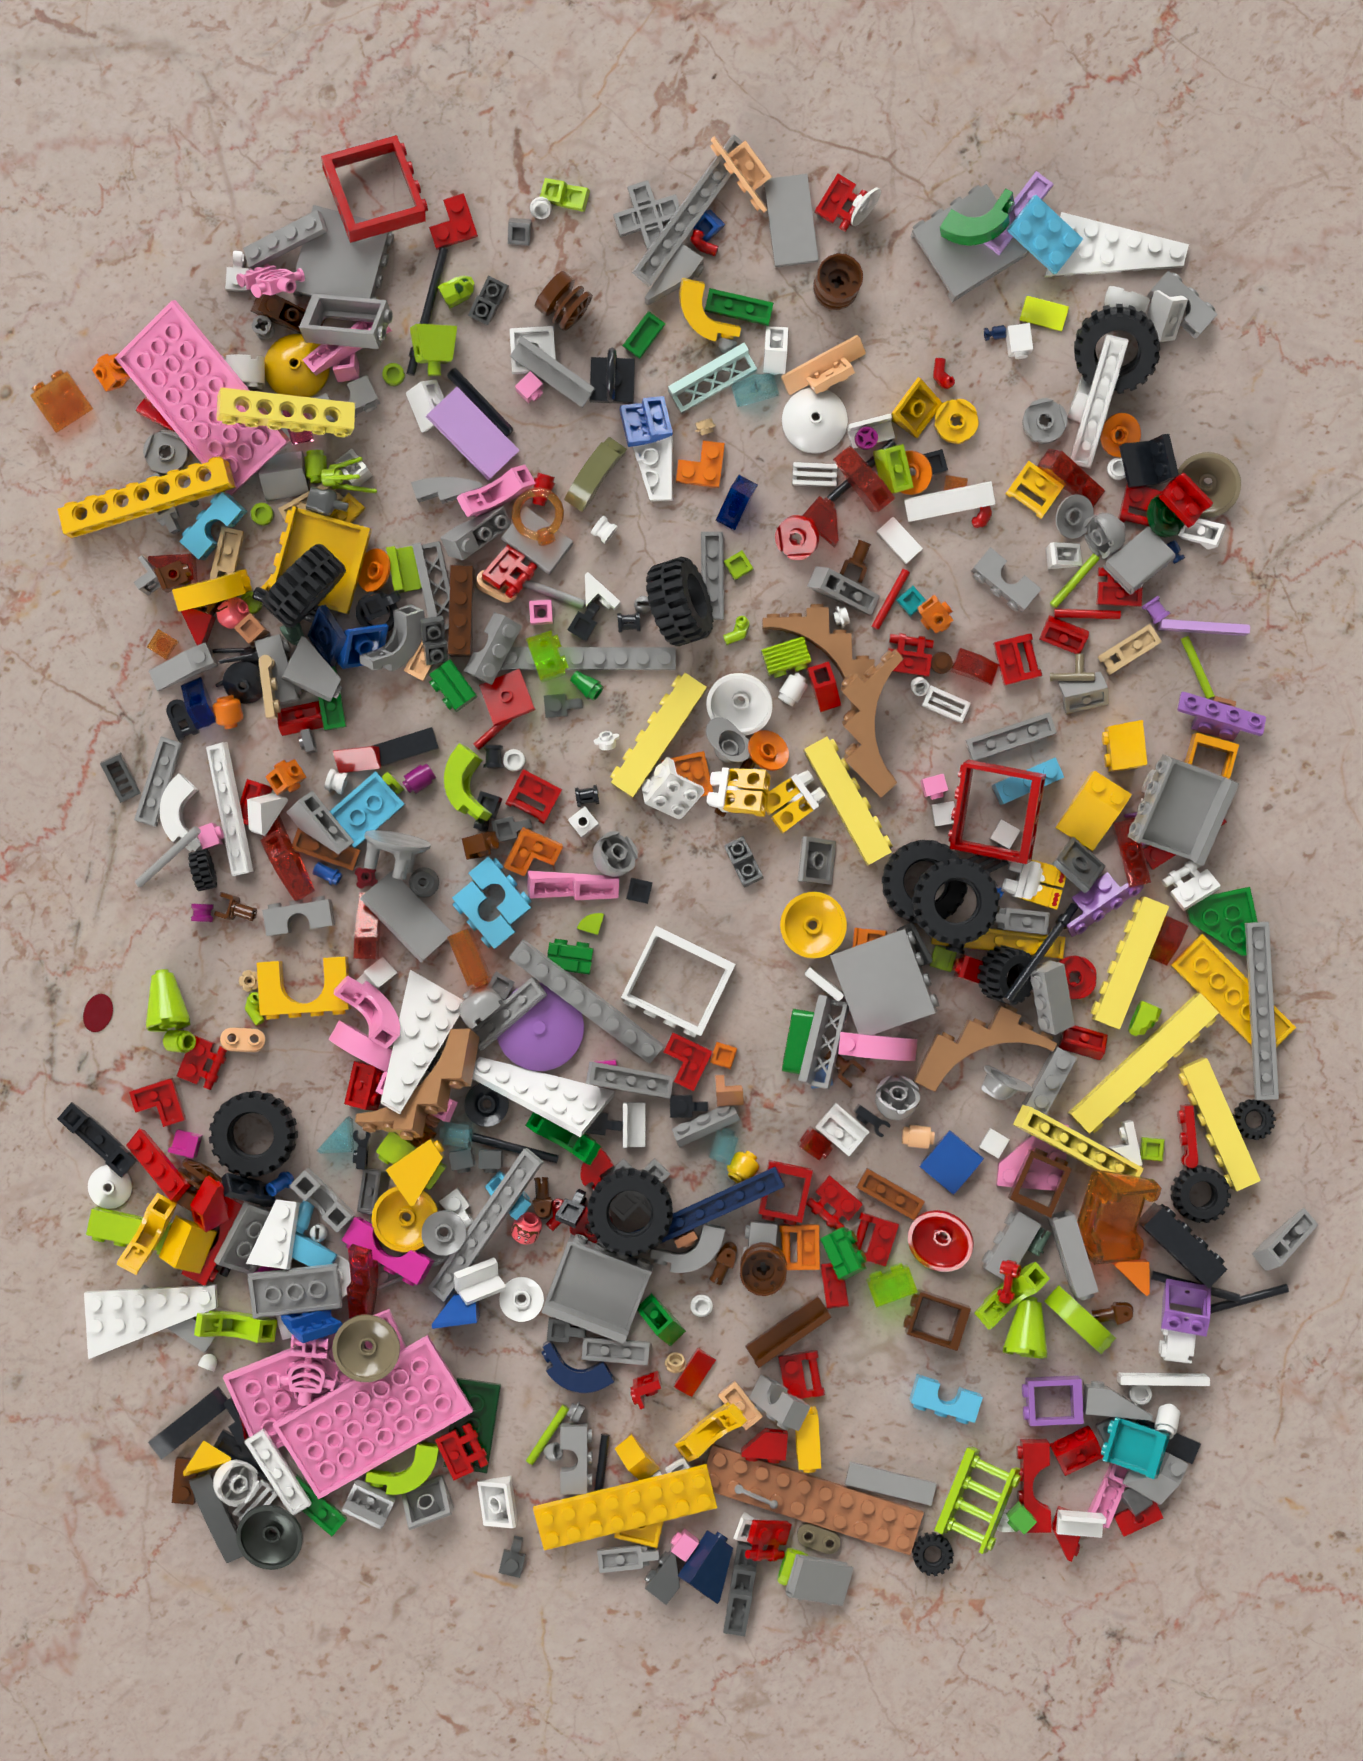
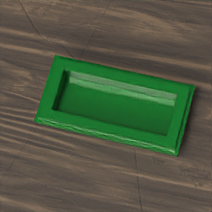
M648 311L622 346L640 359L666 323Z

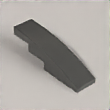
M210 1471L190 1479L189 1484L197 1504L225 1562L229 1563L243 1557L236 1540L238 1527L228 1511L229 1505L225 1504L215 1494L213 1476Z
M737 1542L723 1629L725 1634L744 1637L747 1629L757 1561L745 1557V1551L752 1548V1544L748 1542Z

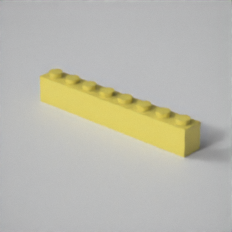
M1201 993L1194 994L1077 1103L1068 1114L1085 1132L1089 1134L1097 1132L1104 1125L1102 1121L1107 1117H1113L1120 1110L1118 1107L1124 1101L1128 1103L1136 1095L1134 1092L1140 1086L1144 1088L1152 1080L1151 1076L1156 1071L1160 1073L1168 1066L1167 1061L1172 1056L1174 1058L1179 1056L1184 1051L1183 1046L1188 1041L1190 1043L1195 1041L1200 1036L1199 1031L1204 1026L1206 1028L1211 1026L1217 1020L1215 1016L1219 1012Z

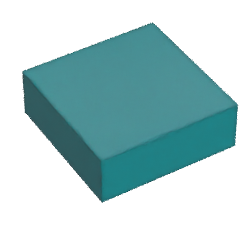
M912 586L896 601L911 617L918 611L917 607L927 600Z

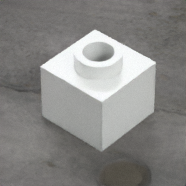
M585 806L568 819L581 837H584L599 825ZM582 817L587 819V824L584 826L579 824V819Z

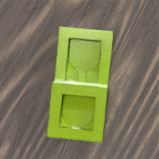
M545 178L540 197L547 198L553 205L585 212L590 190L586 187L568 185L565 181Z

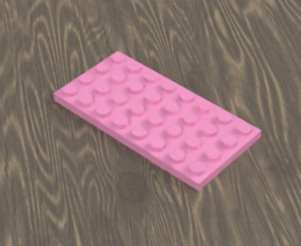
M176 300L171 301L115 357L202 464L207 463L213 457L224 458L230 463L236 488L225 492L231 496L291 441L282 429L272 430L268 426L260 425L258 427H247L242 423L227 425L222 423V421H217V395L220 387L250 390ZM236 406L238 411L246 412L243 406ZM265 408L258 409L261 414H269Z
M390 1309L375 1314L374 1316L384 1319L394 1328L399 1338L400 1350L406 1348ZM336 1333L328 1335L327 1358H313L314 1361L324 1365L326 1369L325 1379H336L334 1388L351 1379L341 1372L333 1357L332 1346ZM365 1342L367 1348L373 1347L371 1342ZM306 1344V1348L312 1349L313 1345ZM316 1347V1349H323V1350H325V1348ZM291 1348L223 1376L249 1437L265 1428L277 1448L285 1445L275 1431L273 1423L302 1407V1405L298 1404L299 1392L290 1391L289 1385H282L281 1388L277 1386V1375L288 1376L292 1363L304 1359V1357L290 1356ZM322 1387L321 1393H312L311 1401L327 1393L331 1389Z
M427 1335L400 1350L399 1359L395 1367L384 1378L374 1382H359L350 1379L335 1387L332 1392L328 1391L314 1399L308 1406H302L274 1422L273 1427L315 1495L320 1499L472 1413L473 1408L432 1340Z

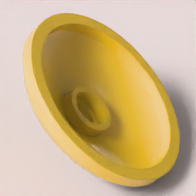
M302 334L287 335L274 342L265 356V377L270 387L277 394L309 398L316 395L325 386L329 377L330 367L315 375L304 363L303 359L321 344L306 343ZM294 360L298 361L296 367L291 366V362Z
M807 892L793 898L783 910L780 920L781 935L786 945L796 954L806 958H821L834 952L841 945L847 929L846 916L840 904L834 898L820 892ZM810 921H815L817 924L813 930L808 926Z
M395 1186L384 1192L376 1201L372 1211V1226L377 1238L386 1247L399 1252L418 1250L425 1246L421 1236L422 1226L430 1215L438 1212V1209L432 1197L425 1191H423L418 1201L410 1207L398 1187ZM409 1213L411 1215V1219L405 1220L403 1218V1214Z

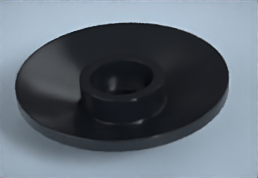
M239 661L227 668L223 676V686L228 695H233L234 698L239 699L243 704L254 703L263 696L259 666L252 662ZM240 682L246 683L247 687L242 688Z
M481 1083L469 1090L464 1102L468 1118L473 1123L484 1127L494 1126L501 1122L506 1116L509 1107L507 1097ZM484 1100L491 1102L490 1108L483 1106Z

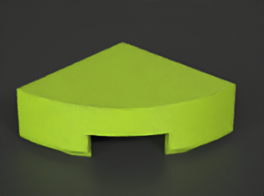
M387 772L382 776V779L396 794H400L405 790L391 773Z
M593 913L587 915L580 921L577 929L598 935L604 914Z

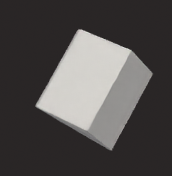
M512 1476L477 1481L483 1525L515 1528L518 1517Z

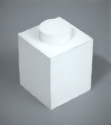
M1030 323L1007 327L1008 357L1015 356V359H1023L1031 354L1033 343Z

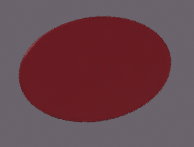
M97 994L87 1002L83 1012V1022L89 1031L99 1032L109 1024L113 1014L111 999L105 994Z

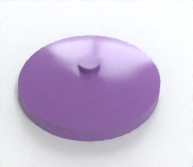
M539 983L547 995L500 1035L497 1040L504 1054L516 1065L532 1071H547L563 1065L576 1053L584 1034V1019L579 1010L543 983Z

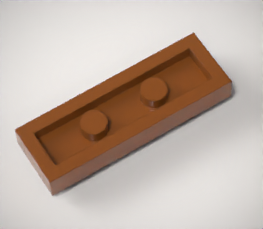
M299 828L296 831L290 848L354 871L361 850L349 846L337 854Z
M866 1168L856 1188L912 1220L916 1219L925 1203L923 1199Z

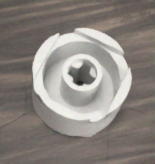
M242 354L222 356L250 390H262V385H265V359L263 356H257V359H251V355Z
M1161 1329L1164 1340L1159 1341L1160 1356L1166 1361L1191 1364L1192 1359L1189 1356H1194L1196 1335Z

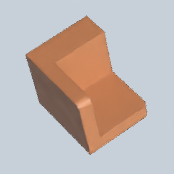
M251 613L234 627L251 646H255L254 641L264 638L269 633L264 625Z
M715 1075L717 1107L744 1105L742 1086H725L724 1075Z

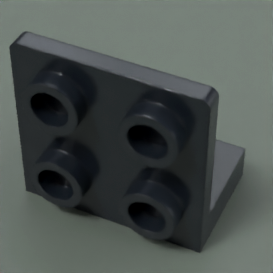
M1162 434L1150 441L1119 445L1129 488L1163 484L1179 475L1170 434Z

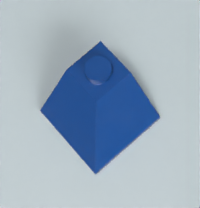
M382 624L343 631L347 638L337 663L342 669L364 666L360 664V655L383 647L386 642L389 626Z
M455 1293L433 1321L432 1329L477 1323L480 1318L479 1302L466 1305L460 1295Z

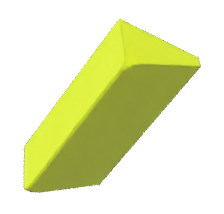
M1026 296L1019 321L1062 332L1069 306Z

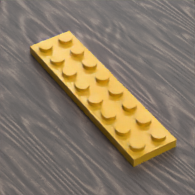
M707 1464L533 1506V1512L545 1551L716 1509L717 1503Z

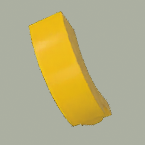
M682 278L679 300L681 310L689 325L698 334L712 341H716L718 333H721L720 337L726 339H733L734 336L739 337L740 326L712 320L705 314L702 307L705 283Z
M243 569L214 579L184 585L173 589L172 592L178 611H183L246 594V592L252 590L247 570Z
M159 1193L156 1194L147 1207L136 1234L118 1259V1266L135 1275L138 1274L144 1263L152 1255L168 1227L177 1205L176 1202L170 1201V1199Z
M726 1403L697 1423L674 1445L687 1462L699 1458L720 1437L741 1427L747 1419L743 1416L741 1409L735 1406L734 1403Z

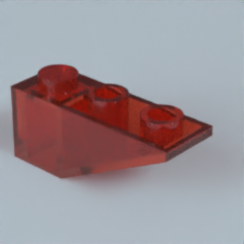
M848 446L833 458L835 464L870 512L881 511L895 499L883 480L851 446Z
M1048 449L1037 465L1041 470L1063 484V489L1072 495L1079 494L1087 497L1093 507L1105 492L1095 480L1063 451Z
M1135 818L1112 824L1129 888L1151 883L1142 843H1138L1128 837L1130 825L1134 822Z
M359 892L353 959L377 960L379 959L380 920L360 900L365 893Z

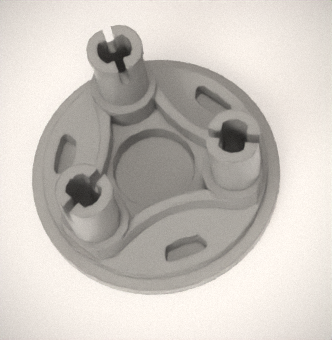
M383 830L366 831L364 837L368 842L364 867L377 869L380 850H384L394 854V858H396L392 877L406 880L407 873H413L416 854L426 852V850L430 849L431 844L424 839L408 834Z

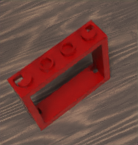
M397 135L321 156L322 168L350 243L426 222L425 212L428 211L426 200L420 197V184L418 180L413 179L414 169L411 161L407 162L405 157L407 156L404 143L399 142ZM395 152L415 207L355 224L335 168Z
M969 759L963 762L958 772V777L961 778L960 785L956 787L954 796L957 799V804L951 814V820L954 823L953 829H950L948 834L949 849L1028 864L1032 861L1046 774ZM973 769L1032 780L1020 851L962 840Z

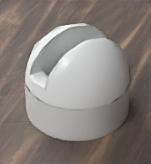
M922 677L914 678L911 681L913 693L917 696L927 694L930 688L927 680Z
M323 1224L314 1225L309 1232L310 1238L315 1242H322L328 1235L327 1228ZM316 1228H320L319 1239H316Z
M206 1354L201 1357L198 1366L214 1372L217 1366V1359L213 1354Z

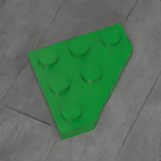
M1250 887L1209 895L1186 910L1189 923L1238 955H1247L1245 923L1258 922Z

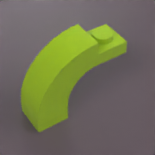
M459 743L451 753L445 767L444 788L446 795L457 811L463 814L468 813L476 820L481 818L487 821L492 813L473 797L470 790L471 777L483 759L469 747Z
M1037 1262L1031 1263L1021 1269L1018 1278L1014 1277L1012 1292L1015 1293V1299L1012 1300V1303L1008 1304L999 1301L997 1294L999 1289H1003L1004 1282H1002L983 1300L984 1303L974 1313L988 1330L992 1329L1008 1311L1026 1297L1037 1293L1050 1278Z
M1059 1285L1045 1299L1044 1302L1100 1354L1109 1348L1116 1339Z
M233 1311L197 1313L194 1335L198 1337H236L256 1343L275 1342L278 1320L269 1317L253 1318L252 1314Z
M421 1441L417 1443L414 1461L407 1469L400 1472L371 1469L366 1474L365 1482H369L373 1487L387 1485L386 1494L388 1495L410 1492L423 1484L430 1476L436 1465L440 1450L436 1443Z

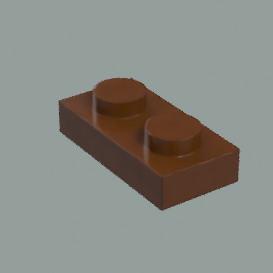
M177 1457L175 1460L171 1503L195 1504L196 1499L189 1480L197 1477L198 1473L187 1476L183 1474L191 1458Z

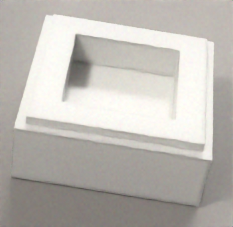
M954 801L931 805L934 826L954 823L951 820L952 810L955 807Z
M1001 819L990 839L1010 849L1020 830Z
M989 1128L979 1147L999 1159L1010 1139Z

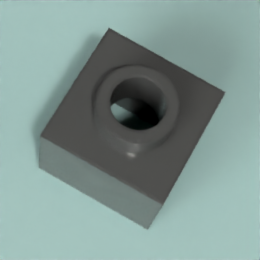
M472 1148L449 1152L452 1171L457 1170L458 1173H465L471 1171L470 1167L475 1166Z
M480 1149L479 1169H484V1173H497V1169L502 1168L503 1149Z

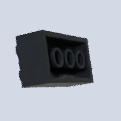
M1153 1203L1136 1222L1199 1283L1210 1289L1228 1270L1223 1265L1225 1261L1211 1249L1208 1251L1209 1245L1195 1234L1192 1236L1190 1233L1193 1230L1185 1222L1179 1219L1176 1220L1174 1218L1176 1214L1168 1206Z

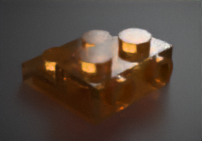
M61 369L50 376L52 380L44 384L41 381L33 386L32 390L34 392L30 394L56 433L93 410V407L69 371L63 372Z

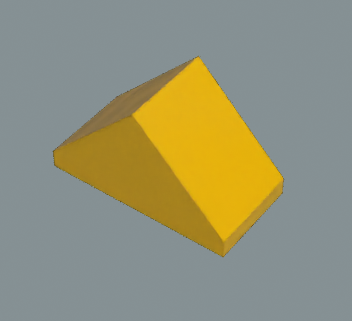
M632 1434L615 1447L627 1470L638 1480L647 1479L660 1469Z
M203 1440L183 1471V1474L187 1476L216 1469L230 1461L231 1458Z

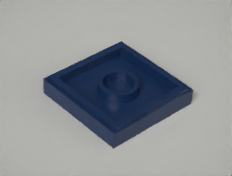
M320 605L307 636L330 667L336 665L347 636L327 605Z

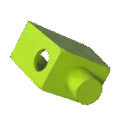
M415 324L410 327L415 360L417 363L428 364V376H441V364L452 362L457 326Z

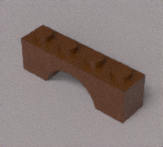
M450 565L448 654L450 657L472 656V602L475 569L473 566Z

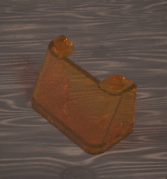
M1104 1170L1092 1172L1077 1223L1088 1258L1093 1265L1140 1259L1142 1249L1144 1248V1241L1136 1232L1145 1200L1155 1202L1160 1196L1162 1188L1155 1180Z

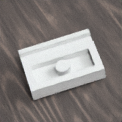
M837 1103L833 1105L815 1126L817 1130L848 1156L852 1154L866 1135L869 1134V1131Z

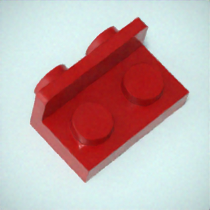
M1185 473L1172 479L1158 496L1188 528L1193 526L1201 514L1213 505L1208 496Z
M354 1061L344 1104L364 1110H378L382 1097L381 1094L376 1092V1089L384 1071L371 1064Z
M658 1370L633 1379L630 1394L634 1405L638 1404L640 1410L645 1408L643 1395L649 1397L657 1394L658 1390L661 1389V1377Z
M1090 1426L1080 1428L1050 1444L1065 1476L1104 1457V1455H1101L1102 1449Z

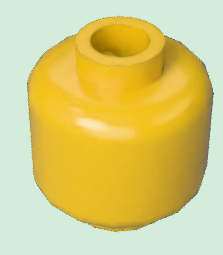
M750 1151L745 1153L736 1152L727 1165L728 1177L738 1184L755 1176L759 1170V1164L756 1161L757 1157Z

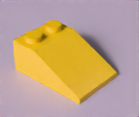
M1143 720L1104 728L1105 732H1102V743L1106 745L1107 754H1104L1105 767H1108L1109 772L1134 770L1147 765Z
M1092 771L1055 828L1070 838H1076L1083 846L1093 851L1121 813L1132 794L1100 773Z

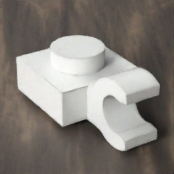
M233 251V267H227L225 286L227 291L249 292L246 286L240 287L236 279L237 274L241 273L244 275L249 270L244 268L245 255L241 251Z
M456 1188L439 1201L446 1211L457 1214L464 1222L466 1228L474 1222L465 1210L471 1205L459 1188Z

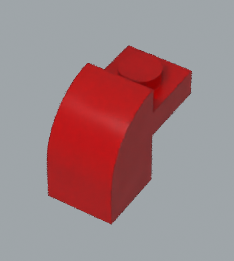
M602 1146L592 1164L588 1165L583 1162L580 1176L584 1187L593 1182L594 1185L591 1186L593 1190L598 1182L603 1179L601 1174L614 1166V1163Z

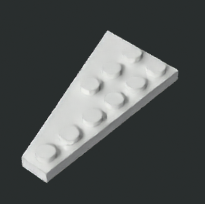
M1061 212L1060 217L1083 240L1057 274H1053L1046 269L1044 278L1059 275L1072 276L1073 274L1089 275L1129 270L1182 268L1189 244Z
M412 970L409 972L399 1017L400 1036L393 1044L381 1098L382 1105L398 1114H401L449 1035L450 1029L454 1027L460 1017L459 1009L460 1004L463 1002L459 997Z
M479 1057L475 1061L472 1078L579 1137L586 1132L613 1098L615 1092Z
M217 1284L85 1292L88 1359L195 1317L197 1313H205L217 1308Z

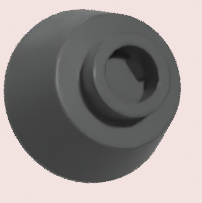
M419 868L411 874L409 886L417 896L423 898L430 897L438 890L439 878L432 869Z

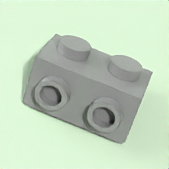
M356 1479L342 1511L371 1526L382 1529L397 1497L388 1495L385 1491Z

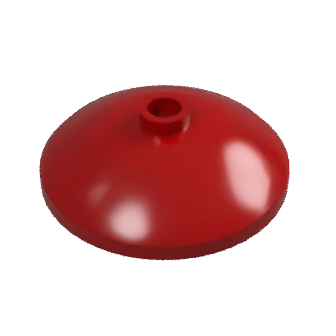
M933 1210L922 1213L913 1221L908 1231V1245L912 1254L921 1264L932 1270L940 1272L957 1270L963 1267L972 1255L974 1241L970 1229L959 1217L949 1212Z

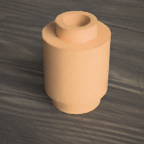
M904 1126L902 1144H907V1147L929 1149V1145L934 1144L935 1132H932L931 1127Z

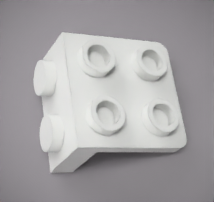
M668 757L656 767L654 773L643 782L641 787L646 805L676 819L683 818L704 794L703 786L677 774L674 760Z

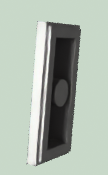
M370 1168L363 1170L357 1212L372 1215L376 1201L388 1190L390 1176L387 1171Z

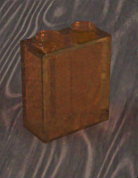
M467 928L448 936L447 938L467 986L473 985L475 989L488 984L487 979L491 978V974L472 929Z

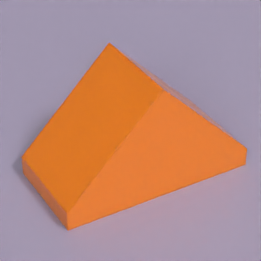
M1114 1259L1111 1262L1145 1296L1150 1294L1149 1261L1146 1259Z

